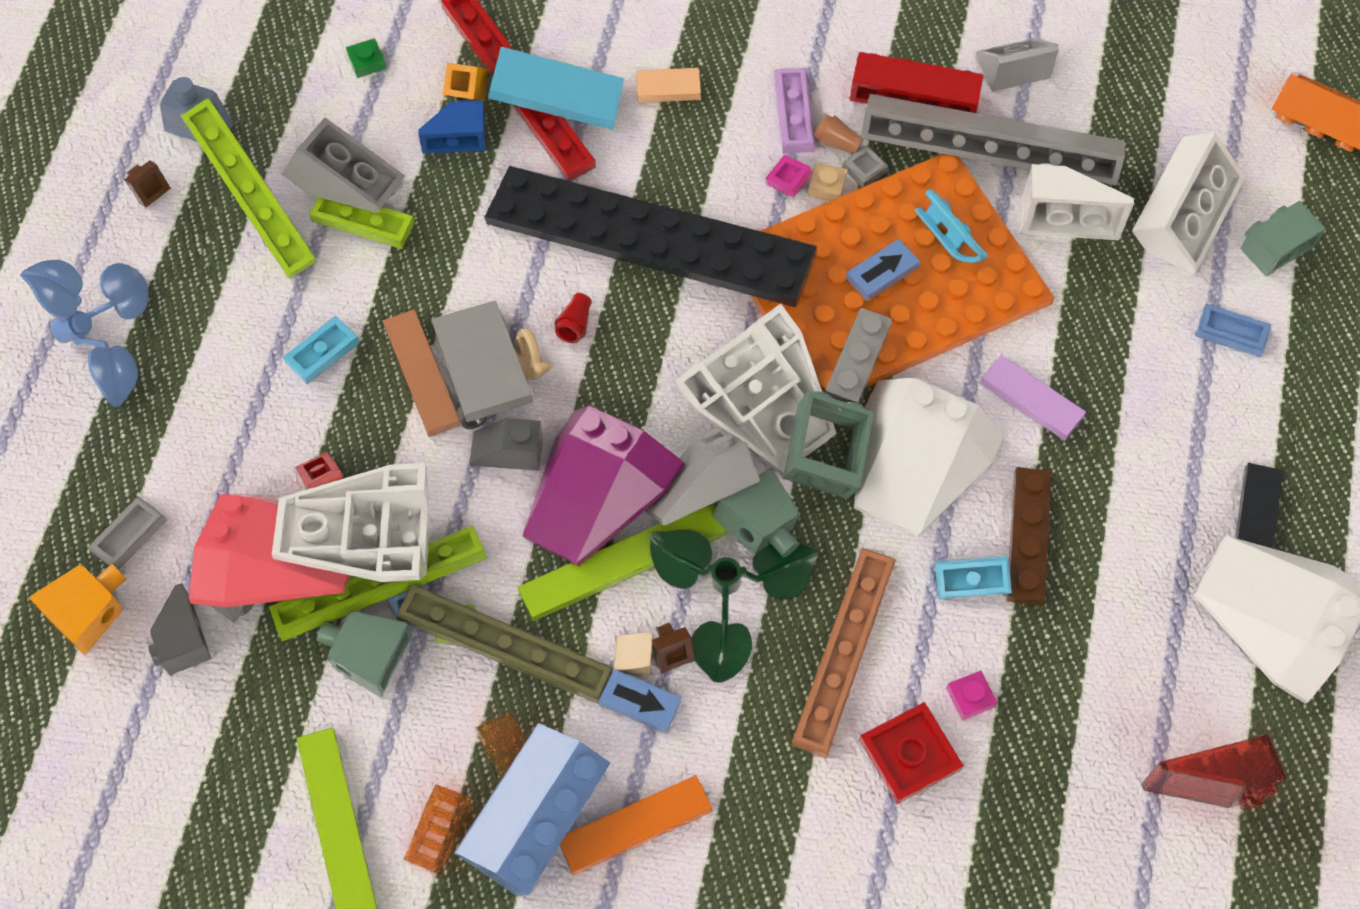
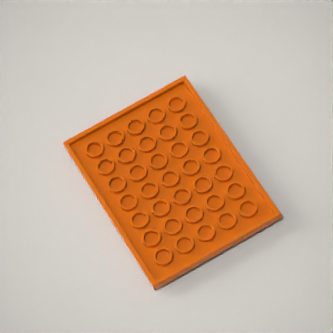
M942 153L761 230V232L817 246V255L797 306L792 307L784 304L782 306L802 332L821 390L824 393L860 308L892 319L890 330L865 387L867 388L876 384L878 380H885L1050 306L1055 298L959 156ZM932 189L942 199L947 200L953 215L969 226L971 237L988 254L985 260L976 263H965L949 254L915 212V209L918 207L927 211L932 203L925 195L927 190ZM941 223L938 228L945 235L948 229ZM897 239H900L920 261L919 268L866 301L846 279L847 272ZM963 243L958 250L959 253L966 256L978 255L966 243ZM751 296L763 316L781 304Z

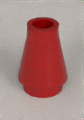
M575 293L572 300L555 320V334L562 341L577 343L585 337L589 310L592 304L589 296L583 293Z

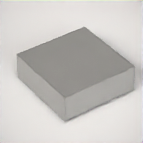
M866 145L844 160L842 168L847 169V174L861 187H865L885 174L888 170V165Z

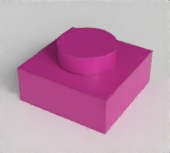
M784 155L768 174L766 180L768 186L794 198L812 176L810 166Z
M981 670L950 682L946 687L962 721L993 709L998 703Z

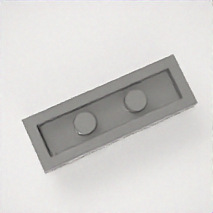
M860 308L825 390V393L829 394L831 398L842 402H860L890 330L891 318Z

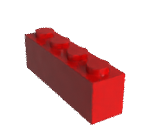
M859 51L849 101L867 104L869 95L873 94L976 113L984 74Z

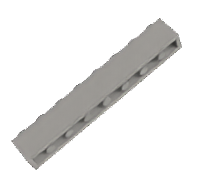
M873 94L869 95L861 133L862 139L1029 170L1032 164L1048 163L1056 166H1066L1100 183L1117 186L1125 158L1124 140Z

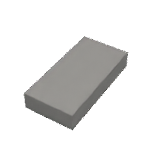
M138 496L92 542L88 549L107 566L113 564L119 570L167 520L164 515Z

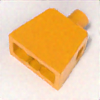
M113 564L96 578L84 566L80 565L30 596L29 599L85 655L121 613L123 608L111 593L127 579Z

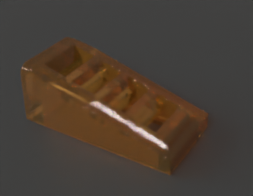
M435 784L404 860L440 875L472 807L470 798ZM441 802L457 807L455 813L439 807ZM436 816L451 822L449 828L432 822L434 817ZM430 831L444 837L443 844L425 837L427 832ZM421 845L439 852L437 859L418 852Z

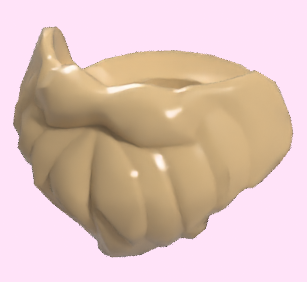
M524 328L520 330L515 338L514 349L526 380L539 379L553 365L552 363L541 361L535 335L530 329Z

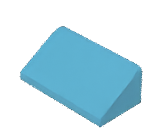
M1008 555L937 560L935 562L939 599L1012 593Z

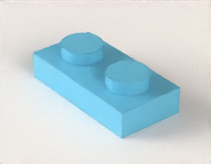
M334 316L283 356L285 363L308 385L359 344V339L337 316Z

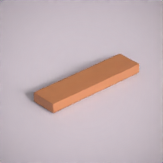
M415 310L382 320L428 437L461 426Z

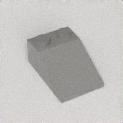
M326 117L297 148L281 174L309 195L378 213L405 177L404 174Z
M720 428L704 432L701 435V439L691 443L679 457L685 466L668 491L645 511L665 526L760 482L747 443Z

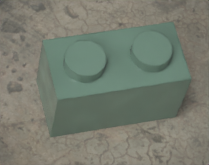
M1298 201L1288 208L1286 206L1278 208L1267 221L1263 223L1257 221L1251 225L1245 232L1247 237L1240 249L1267 277L1314 248L1326 228Z

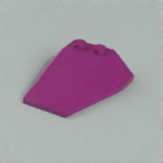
M591 406L576 410L554 440L522 536L526 540L580 566L668 491L685 464L642 429Z

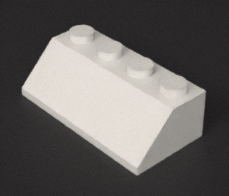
M1216 132L1182 137L1132 230L1148 254L1190 273H1197L1245 179V175Z

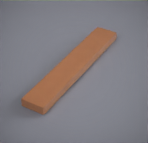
M861 548L791 746L827 758L896 559Z

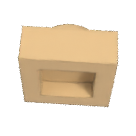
M816 162L808 189V196L829 201L841 197L847 169Z

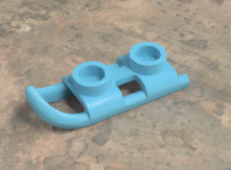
M932 189L927 190L925 195L932 203L927 211L918 207L915 209V212L949 254L965 263H976L985 260L988 254L971 237L969 226L953 215L947 200L942 199ZM941 223L948 229L945 235L938 228ZM963 243H966L978 255L966 256L959 253L958 250Z

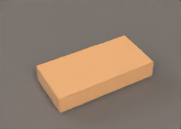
M699 68L636 71L638 103L701 100Z

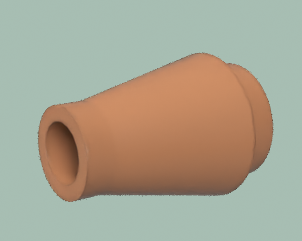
M825 114L814 134V137L820 140V144L844 150L851 154L857 152L863 141L861 136L855 133L836 115L831 117Z

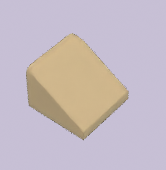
M645 632L617 636L614 669L626 674L650 675L653 633Z

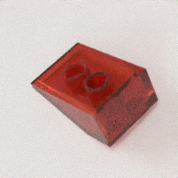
M1269 734L1161 761L1141 784L1143 790L1225 808L1242 805L1243 810H1248L1263 805L1265 803L1264 798L1277 793L1276 787L1286 779Z

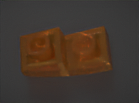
M507 712L475 727L490 762H494L501 779L526 742V738L511 712Z

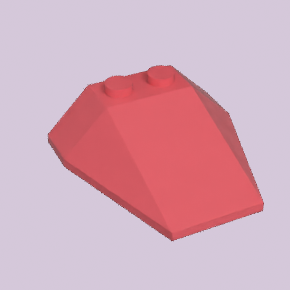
M220 494L194 546L189 601L192 604L226 608L344 593L351 575L273 559L272 549L279 500L244 494Z

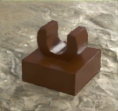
M151 160L142 166L135 165L126 172L128 177L124 179L137 201L145 208L171 189L157 164Z
M670 623L656 627L659 637L651 641L655 661L661 674L695 660L692 639L686 627L676 631L673 630Z

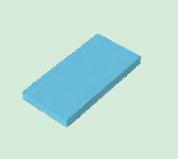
M501 47L488 98L613 130L624 78Z

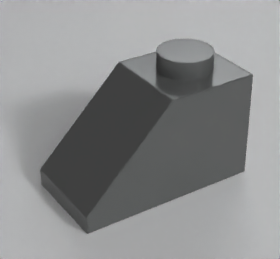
M505 418L474 431L469 461L470 466L539 471L543 443L541 422Z
M183 583L175 585L150 629L154 644L148 646L155 666L162 665L169 675L212 659L194 605L189 601V593Z

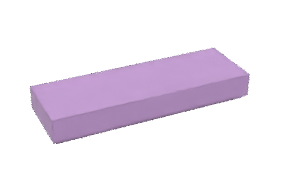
M806 68L775 69L774 80L782 154L814 152L815 142Z
M1000 355L980 381V384L1064 441L1086 414V411L1003 355Z

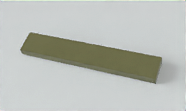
M413 584L396 615L397 620L408 623L410 626L599 704V699L614 669Z

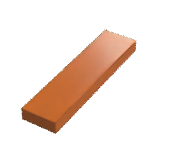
M697 775L567 833L560 844V848L574 876L711 813L712 806Z

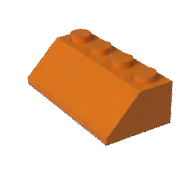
M1293 71L1272 107V110L1278 112L1275 117L1291 125L1294 124L1295 120L1307 125L1305 131L1323 139L1325 134L1337 139L1335 142L1336 146L1349 152H1353L1354 148L1360 150V100Z

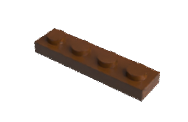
M1016 467L1009 548L1012 593H1007L1006 602L1043 606L1045 602L1052 471Z

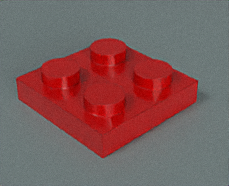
M925 702L865 732L859 737L860 743L897 805L960 772L964 767Z

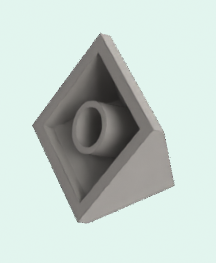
M1032 38L976 51V55L989 87L993 92L1050 79L1059 47L1056 43Z

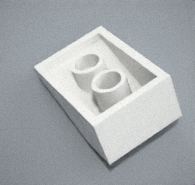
M1048 163L1032 164L1021 198V234L1119 240L1134 205V198L1066 166H1056Z

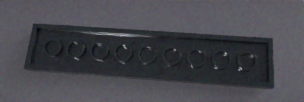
M513 166L508 167L484 216L488 225L796 307L817 255V246Z

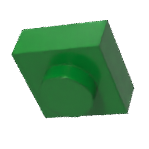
M375 38L345 47L357 78L387 69Z

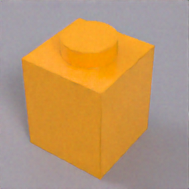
M447 63L443 95L485 101L489 69Z

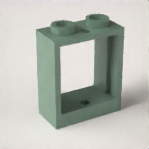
M809 391L797 406L782 479L846 499L851 497L861 486L874 412L864 409L861 404L856 402H842L831 398L827 393ZM810 416L852 428L845 470L802 457Z

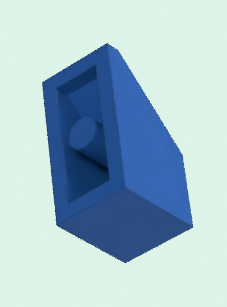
M483 100L450 102L418 129L422 154L486 151V118Z

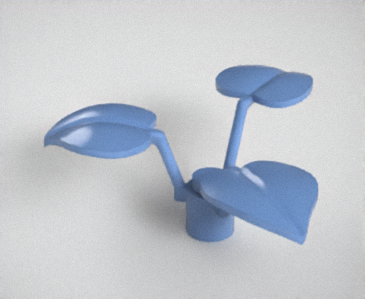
M45 260L28 267L20 276L30 286L40 305L49 314L56 317L51 323L53 337L60 343L75 341L76 345L98 346L91 349L88 354L89 371L106 400L114 408L119 407L136 385L138 378L136 362L124 347L114 346L109 348L106 341L85 338V336L89 334L92 328L91 318L113 306L118 315L125 320L136 318L144 312L148 304L149 291L143 275L137 269L123 263H115L106 267L101 274L100 286L103 294L110 301L84 313L76 311L77 307L82 303V298L78 294L82 290L83 281L72 265L62 260Z

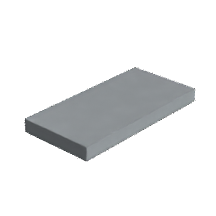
M496 300L431 319L466 423L533 403L532 393Z

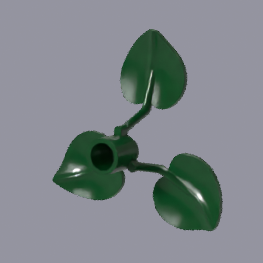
M695 531L652 532L650 537L652 561L658 575L665 583L678 589H688L696 583L699 575L703 577L712 575L713 587L722 594L721 624L714 621L703 623L694 631L691 638L696 664L716 683L725 682L736 676L746 665L752 651V638L748 628L739 623L728 625L729 594L739 589L741 577L756 583L763 581L764 590L774 598L791 599L805 590L818 557L816 550L801 544L791 554L782 557L774 546L769 544L753 557V568L759 574L754 575L748 572L745 567H740L736 560L729 557L720 558L713 565H709L712 560L710 543L703 535Z

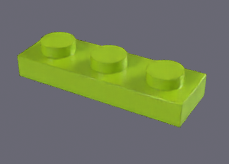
M320 197L317 198L309 214L311 222L400 249L403 248L415 224L412 215L382 207L376 213Z

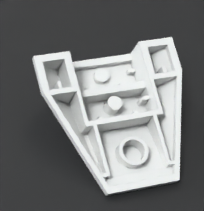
M779 304L737 337L673 381L697 413L718 428L726 430L745 441L752 453L781 474H784L798 403L809 391L822 392L802 332L782 304ZM814 416L809 417L802 457L808 456L837 434L833 422Z
M916 378L878 380L864 408L873 411L874 417L861 486L855 492L854 509L919 537L991 466L1005 434L979 405Z
M426 463L387 465L279 498L272 549L273 559L380 582L420 580L427 574L430 523Z
M1225 536L1221 541L1193 594L1274 685L1305 704L1311 700L1340 664L1360 623V581L1333 565Z

